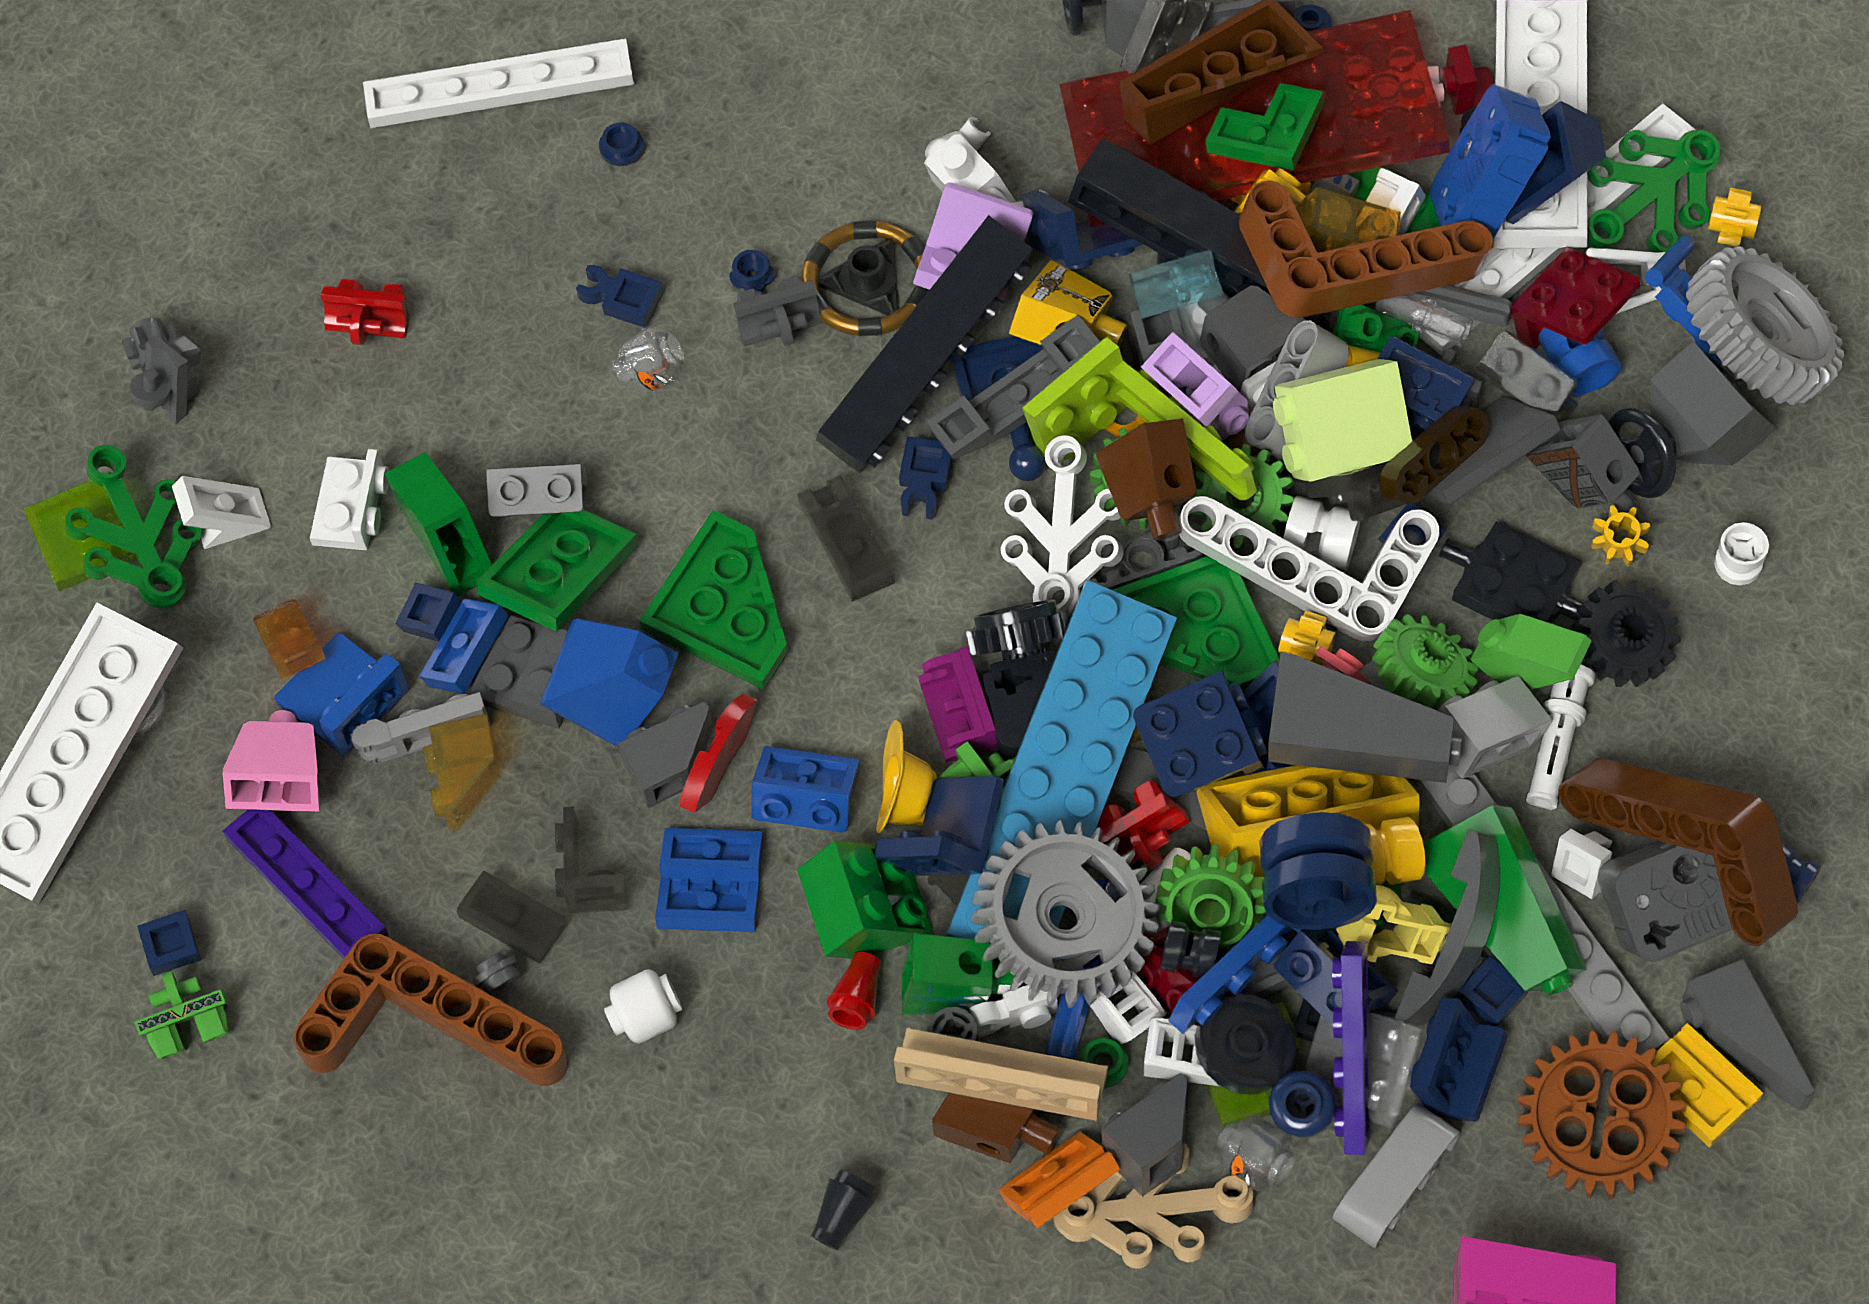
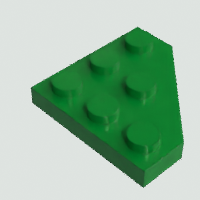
M712 510L640 618V626L642 630L764 690L788 653L786 639L776 611L754 530Z
M1209 556L1113 589L1117 593L1177 617L1160 660L1162 664L1201 679L1222 671L1230 685L1239 682L1242 691H1244L1274 661H1280L1240 574Z

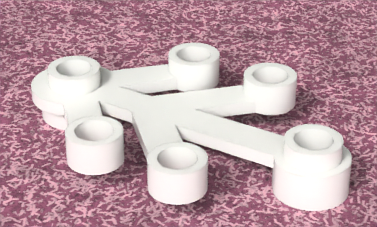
M1064 435L1054 438L1045 450L1046 463L1056 472L1052 526L1036 509L1035 499L1024 490L1018 489L1010 492L1004 503L1006 512L1014 519L1022 521L1050 552L1048 572L1032 557V546L1021 536L1013 535L1006 538L1001 545V555L1008 563L1017 566L1035 586L1033 602L1051 600L1056 591L1064 590L1065 597L1056 607L1057 610L1068 609L1070 616L1073 614L1080 596V588L1103 566L1112 567L1118 564L1123 557V547L1112 536L1102 535L1093 542L1091 552L1069 570L1070 554L1106 520L1114 521L1121 517L1117 507L1112 511L1105 512L1104 505L1106 501L1113 498L1110 490L1105 489L1097 495L1095 504L1073 524L1076 474L1084 468L1087 454L1084 447L1076 439ZM1074 452L1076 457L1073 463L1069 466H1063L1064 456ZM1026 498L1027 505L1025 509L1021 512H1015V503L1019 499ZM1017 544H1022V554L1017 558H1011V549ZM1107 544H1113L1114 550L1111 556L1101 558L1102 548Z

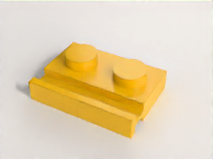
M1688 1023L1682 1027L1678 1034L1673 1038L1671 1037L1656 1051V1057L1652 1064L1654 1068L1665 1063L1671 1065V1072L1664 1082L1680 1081L1681 1091L1671 1097V1100L1686 1102V1112L1675 1116L1685 1123L1686 1127L1709 1148L1737 1123L1753 1105L1757 1104L1763 1095L1759 1088Z

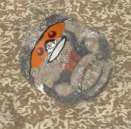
M651 326L623 339L619 343L614 369L623 385H630L635 391L647 394L676 381L682 372V364L686 361V355L680 340L673 332L665 331L657 326Z
M1254 1114L1243 1118L1239 1123L1235 1121L1229 1122L1221 1132L1217 1142V1147L1222 1149L1220 1155L1222 1170L1230 1176L1238 1177L1246 1182L1250 1189L1259 1192L1271 1186L1273 1188L1280 1187L1289 1177L1297 1159V1154L1292 1151V1137L1266 1119Z

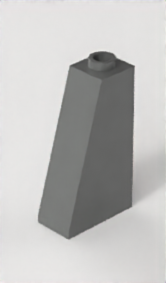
M1285 652L1280 654L1269 735L1268 762L1446 783L1448 766H1459L1462 736L1452 735L1454 717L1294 654Z

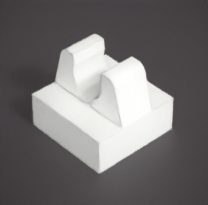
M1573 829L1568 830L1559 838L1551 876L1593 899L1601 892L1597 877L1602 865L1611 859L1612 852L1608 848L1611 846L1612 840L1596 831L1581 835Z

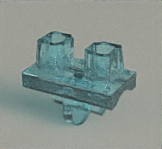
M1211 249L1128 273L1141 319L1223 295L1222 287L1215 271Z

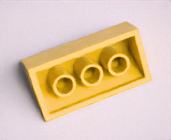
M1295 765L1220 780L1197 789V797L1211 848L1213 845H1218L1220 856L1227 857L1234 849L1239 851L1237 863L1240 865L1249 861L1255 863L1254 877H1265L1261 866L1259 841L1264 831L1276 822L1295 815L1316 812L1337 813L1358 819L1363 824L1369 823L1374 828L1380 827L1381 822L1384 820L1408 816L1414 820L1419 829V794L1402 777Z

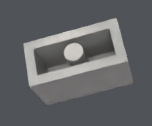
M1519 676L1502 683H1498L1497 680L1490 681L1473 695L1465 698L1457 695L1450 698L1437 710L1454 717L1452 735L1462 736L1459 766H1452L1461 779L1533 748L1552 722L1551 717Z

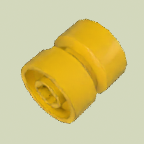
M1407 816L1384 820L1381 822L1380 827L1375 828L1369 823L1365 824L1369 828L1372 838L1374 862L1371 868L1374 872L1376 885L1382 886L1384 880L1393 885L1422 878L1425 869V850L1421 834L1413 819Z

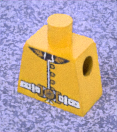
M1050 260L1021 295L1009 334L1041 345L1040 341L1079 315L1100 342L1105 337H1108L1117 346H1120L1128 325L1106 315L1112 300V295L1108 290L1061 264Z

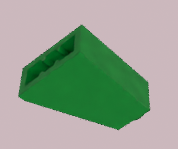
M424 452L385 472V478L399 508L450 591L458 597L477 587V580L492 564L467 506L427 453Z

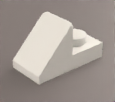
M181 476L172 486L183 525L201 528V540L204 549L271 527L259 488Z

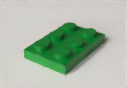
M584 509L581 512L542 514L477 580V594L557 632L637 548V534Z

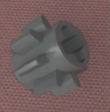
M145 318L132 325L129 331L131 338L123 339L122 344L131 368L135 370L142 367L144 372L146 341L157 335L169 344L179 337L173 323L164 326L163 322L158 318Z

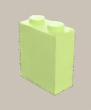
M1376 359L1274 385L1277 398L1273 401V411L1278 424L1283 427L1286 445L1282 448V456L1287 470L1292 473V478L1311 482L1392 460L1412 442L1397 361Z

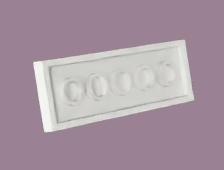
M99 603L95 604L0 771L1 885L37 904L40 903L182 652L183 647L178 643Z

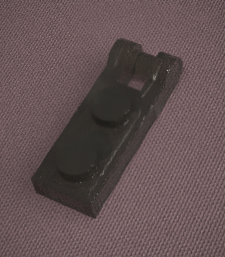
M841 475L827 480V486L812 491L811 488L797 493L798 502L805 516L809 519L852 602L895 583L894 573ZM833 503H836L838 506L826 512L822 509Z

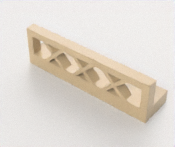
M910 1028L906 1029L903 1046H897L894 1058L897 1083L1098 1121L1108 1074V1066Z

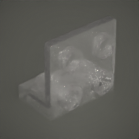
M1368 1012L1370 1099L1367 1109H1370V1119L1374 1120V1123L1394 1128L1397 1126L1424 1028ZM1320 1015L1305 1070L1319 1074L1330 1083L1336 1094L1337 1106H1343V1088H1335L1334 1061L1336 1056L1343 1057L1342 1038H1334L1333 1026ZM1308 1095L1299 1096L1301 1099H1311Z

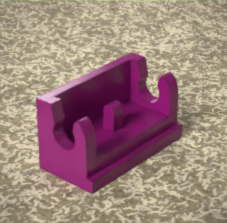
M968 646L960 648L957 652L935 657L922 664L924 674L919 675L918 680L945 763L958 760L955 749L967 741L977 754L996 749L995 727Z

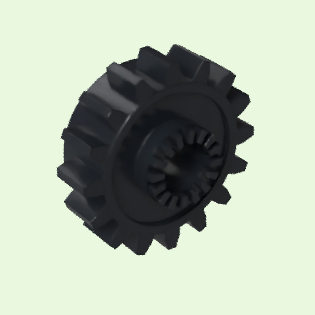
M1614 580L1604 590L1598 587L1587 596L1589 601H1585L1577 608L1576 612L1582 618L1572 625L1571 630L1584 634L1592 640L1582 665L1586 667L1591 666L1597 671V679L1600 681L1608 677L1614 679L1616 687H1622L1631 679L1634 686L1639 687L1648 681V677L1652 680L1665 672L1664 666L1675 660L1676 655L1670 649L1681 642V637L1670 633V628L1676 625L1679 619L1672 616L1666 617L1664 611L1668 608L1670 602L1663 600L1657 604L1653 600L1655 588L1652 586L1645 592L1640 593L1638 592L1636 580H1631L1623 589L1619 582ZM1621 627L1626 629L1630 634V641H1628L1627 637H1623V632L1620 633Z
M1044 600L974 616L976 627L965 632L970 655L992 654L1001 651L1003 660L1024 658L1025 654L1029 657L1045 652L1044 642L1063 638L1070 621L1068 609L1057 610L1055 600Z

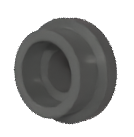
M501 952L497 953L476 967L479 975L472 982L475 987L482 988L484 992L492 996L521 977L520 972L516 968L519 961L515 955L504 958Z

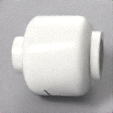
M650 969L613 985L610 989L612 1005L604 1008L614 1033L619 1035L625 1032L634 1043H642L672 1029L677 1023L676 1013L683 1010L667 974L659 977L655 971Z

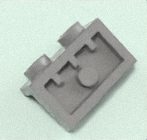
M581 464L486 469L488 513L492 517L581 512L584 509L583 487H587V471Z

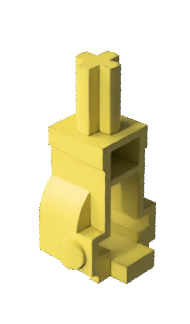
M1376 885L1377 903L1372 912L1357 922L1336 928L1339 934L1338 937L1344 947L1347 941H1367L1368 961L1376 962L1377 957L1393 954L1417 959L1418 962L1433 964L1437 952H1441L1452 924L1444 922L1433 906L1402 902L1398 895L1390 888ZM1382 910H1384L1382 915L1386 921L1398 925H1395L1393 931L1384 929L1380 933L1373 935L1376 924L1372 919L1379 920Z

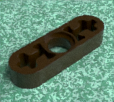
M1454 406L1385 465L1380 476V489L1383 496L1391 502L1409 505L1419 502L1485 443L1489 433V421L1484 411L1479 408ZM1437 442L1440 448V457L1437 464L1432 467L1429 454L1432 446Z

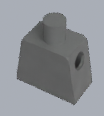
M1212 285L1201 294L1197 305L1207 314L1204 318L1200 337L1201 346L1225 379L1239 392L1241 391L1242 383L1246 379L1277 361L1292 329L1297 324L1305 321L1304 318H1293L1283 314L1275 305L1271 295L1258 286H1249L1230 298L1217 285Z

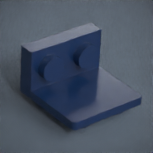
M996 776L935 779L921 834L901 832L899 838L878 839L874 858L917 876L974 875L983 873L984 864L989 854V843L995 817L1000 807L1003 779Z

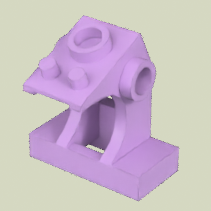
M1174 332L1165 339L1141 366L1144 371L1190 412L1193 419L1199 424L1203 423L1206 427L1210 424L1218 432L1222 440L1240 432L1247 424L1249 419L1248 400ZM1187 386L1186 395L1179 389L1180 387Z

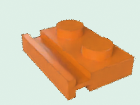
M1079 1131L1051 1151L1049 1155L1044 1156L1000 1187L998 1191L1012 1210L1026 1221L1031 1220L1034 1227L1038 1229L1115 1174L1120 1168L1112 1153L1109 1151L1105 1153L1102 1146Z

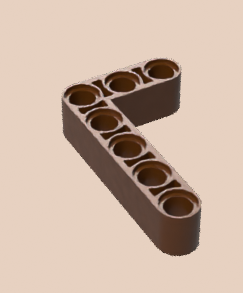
M1596 758L1560 784L1558 793L1562 805L1568 813L1579 820L1713 855L1729 921L1737 936L1751 946H1760L1796 918L1798 905L1777 821L1771 808L1761 798L1605 758Z

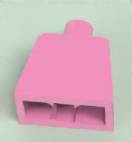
M286 710L272 713L269 722L248 721L244 723L223 767L226 809L319 812L320 800L314 726L309 723H298L296 716Z

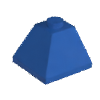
M576 618L571 621L539 704L610 744L618 746V743L624 741L628 734L638 729L663 696L679 653L641 631Z

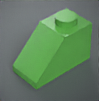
M1517 614L1488 622L1478 635L1479 643L1470 660L1491 679L1497 680L1498 683L1519 676L1527 688L1531 690L1573 680L1592 640L1584 634L1523 614Z

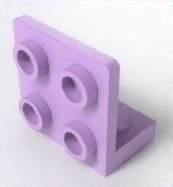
M951 182L946 183L913 284L931 289L988 215L1024 242L1032 220L1033 211ZM1009 285L999 296V299H1001L1003 302L1005 300Z

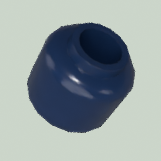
M1306 1070L1292 1071L1282 1076L1272 1087L1268 1100L1270 1115L1275 1124L1286 1134L1299 1138L1314 1137L1324 1132L1333 1122L1337 1108L1336 1094L1330 1083L1319 1074ZM1308 1095L1311 1099L1303 1101L1299 1096ZM1295 1102L1301 1105L1300 1114L1295 1109ZM1314 1104L1311 1113L1306 1115L1307 1106Z

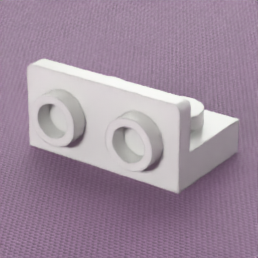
M368 449L366 460L327 457L310 534L312 545L367 550L370 535H378L381 525V510L377 507L379 494H386L389 484L384 473L389 471V467L383 465L377 449Z

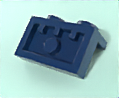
M1390 336L1378 359L1397 361L1407 415L1411 420L1409 425L1420 433H1423L1452 407L1462 406L1474 385L1475 378L1393 336Z
M1335 928L1321 930L1302 929L1274 963V969L1333 1026L1334 1008L1342 1007V989L1333 988L1332 965L1334 957H1341L1344 945L1339 939V934ZM1368 961L1369 1012L1388 1005L1399 990Z

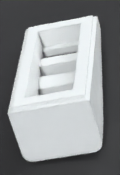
M1099 953L1067 958L1061 961L1066 971L1084 970L1082 966L1099 955ZM1131 970L1132 979L1127 986L1123 987L1115 982L1116 990L1114 994L1123 988L1127 994L1126 998L1114 1006L1097 988V999L1090 1005L1111 1038L1119 1044L1132 1040L1149 1028L1151 1017L1162 1018L1166 1015V1012L1136 973ZM1135 1006L1139 1014L1127 1022L1122 1014Z
M1151 1017L1144 1060V1076L1171 1080L1181 1073L1187 1078V1082L1219 1086L1205 1073L1196 1055L1194 1035L1197 1026L1193 1025L1182 1034L1168 1021L1169 1019ZM1164 1041L1173 1042L1171 1058L1162 1056ZM1184 1044L1194 1045L1192 1063L1182 1061Z

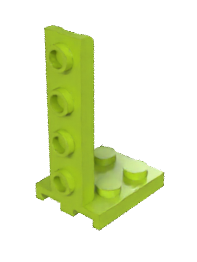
M1105 337L1022 407L1035 445L1044 455L1048 444L1059 436L1073 437L1083 445L1097 432L1109 427L1116 416L1127 407L1146 423L1183 418L1191 460L1239 500H1247L1257 492L1252 475L1254 466L1247 455L1238 448L1229 449L1222 443L1220 435L1210 424L1207 427L1203 423L1199 424L1191 417L1190 412L1173 396L1168 398L1159 390L1155 380L1146 371L1141 369L1137 372L1123 361L1119 346L1108 337ZM1075 453L1066 454L1063 461L1075 456Z

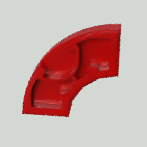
M743 693L736 697L721 714L714 725L717 730L710 748L707 752L699 751L679 800L680 807L695 813L712 800L728 764L747 738L758 699Z

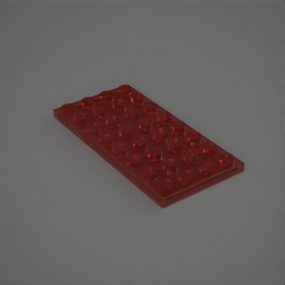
M1411 10L1308 31L1323 47V54L1283 68L1151 145L1125 119L1119 81L1146 66L1059 84L1078 173L1103 138L1116 146L1127 149L1132 155L1155 168L1165 170L1173 178L1189 187L1206 193L1215 201L1246 195L1262 172L1270 169L1276 173L1279 169L1278 167L1207 153L1205 140L1221 107L1265 116L1280 83L1323 91L1324 106L1294 171L1282 169L1300 183L1450 152V146ZM1088 214L1090 227L1106 224Z

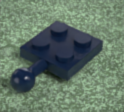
M1014 336L972 345L961 360L952 356L950 360L960 397L964 395L970 401L1043 349L1042 346ZM1026 422L1010 432L1014 450L1009 457V468L1017 479L1033 481L1043 474L1046 468L1044 453L1037 446L1032 445L1027 428L1028 423Z

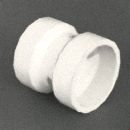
M1743 522L1733 524L1724 531L1714 562L1716 572L1723 580L1730 584L1745 585L1758 578L1769 548L1768 538L1762 529L1754 524Z

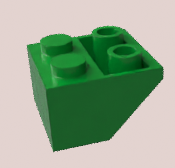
M834 840L797 869L825 957L852 959L853 955L857 952H867L873 955L909 944L913 933L934 935L927 914V908L922 900L914 874L874 858L877 845Z

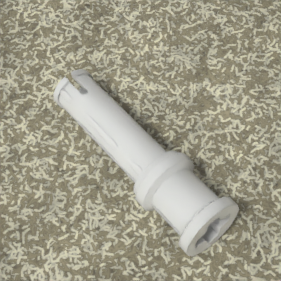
M1580 664L1573 680L1553 684L1550 699L1543 703L1542 707L1551 717L1552 722L1543 734L1537 755L1532 784L1526 802L1530 805L1549 810L1557 808L1558 789L1563 781L1575 728L1585 721L1586 710L1583 708L1587 689L1595 681V673L1584 665ZM1567 689L1572 691L1569 698L1566 697ZM1557 746L1558 749L1552 773L1549 775L1547 774L1552 748Z

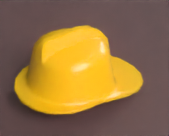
M894 720L891 723L885 742L883 755V800L876 831L879 834L883 831L886 824L922 826L932 792L933 781L938 779L935 771L927 762L903 750V730L901 722L898 720Z

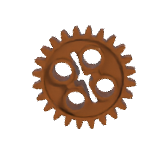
M1592 1030L1589 1033L1588 1045L1581 1046L1578 1039L1574 1035H1570V1051L1564 1053L1556 1045H1551L1550 1049L1554 1059L1551 1064L1538 1058L1535 1060V1066L1541 1077H1524V1084L1534 1093L1533 1095L1518 1096V1104L1525 1109L1531 1110V1113L1519 1116L1517 1120L1519 1127L1530 1128L1534 1131L1522 1138L1524 1147H1540L1532 1157L1534 1165L1550 1161L1551 1165L1547 1171V1178L1552 1181L1562 1173L1565 1174V1188L1568 1192H1571L1580 1181L1585 1183L1587 1198H1592L1597 1185L1604 1186L1608 1198L1613 1199L1615 1184L1620 1183L1623 1184L1630 1195L1635 1194L1634 1178L1639 1176L1644 1182L1652 1185L1654 1179L1650 1168L1653 1165L1665 1171L1669 1169V1162L1662 1153L1664 1151L1679 1153L1680 1144L1670 1137V1134L1686 1132V1124L1672 1118V1116L1686 1112V1102L1671 1100V1097L1681 1091L1680 1081L1664 1082L1671 1072V1065L1665 1063L1654 1068L1652 1064L1656 1057V1050L1651 1048L1640 1056L1637 1054L1638 1040L1636 1037L1630 1039L1625 1047L1618 1046L1617 1032L1612 1031L1607 1043L1600 1044L1595 1030ZM1609 1070L1613 1073L1608 1096L1609 1113L1612 1116L1605 1119L1601 1154L1599 1158L1594 1159L1590 1156L1596 1128L1594 1115L1589 1112H1597L1599 1109L1603 1073ZM1579 1074L1589 1076L1595 1083L1592 1091L1584 1096H1575L1568 1092L1565 1086L1572 1076ZM1636 1083L1645 1089L1646 1095L1641 1102L1635 1105H1628L1618 1098L1617 1092L1624 1084ZM1568 1124H1576L1581 1126L1587 1135L1581 1144L1566 1146L1557 1138L1559 1130ZM1618 1133H1629L1637 1139L1638 1146L1633 1153L1619 1155L1610 1149V1140Z

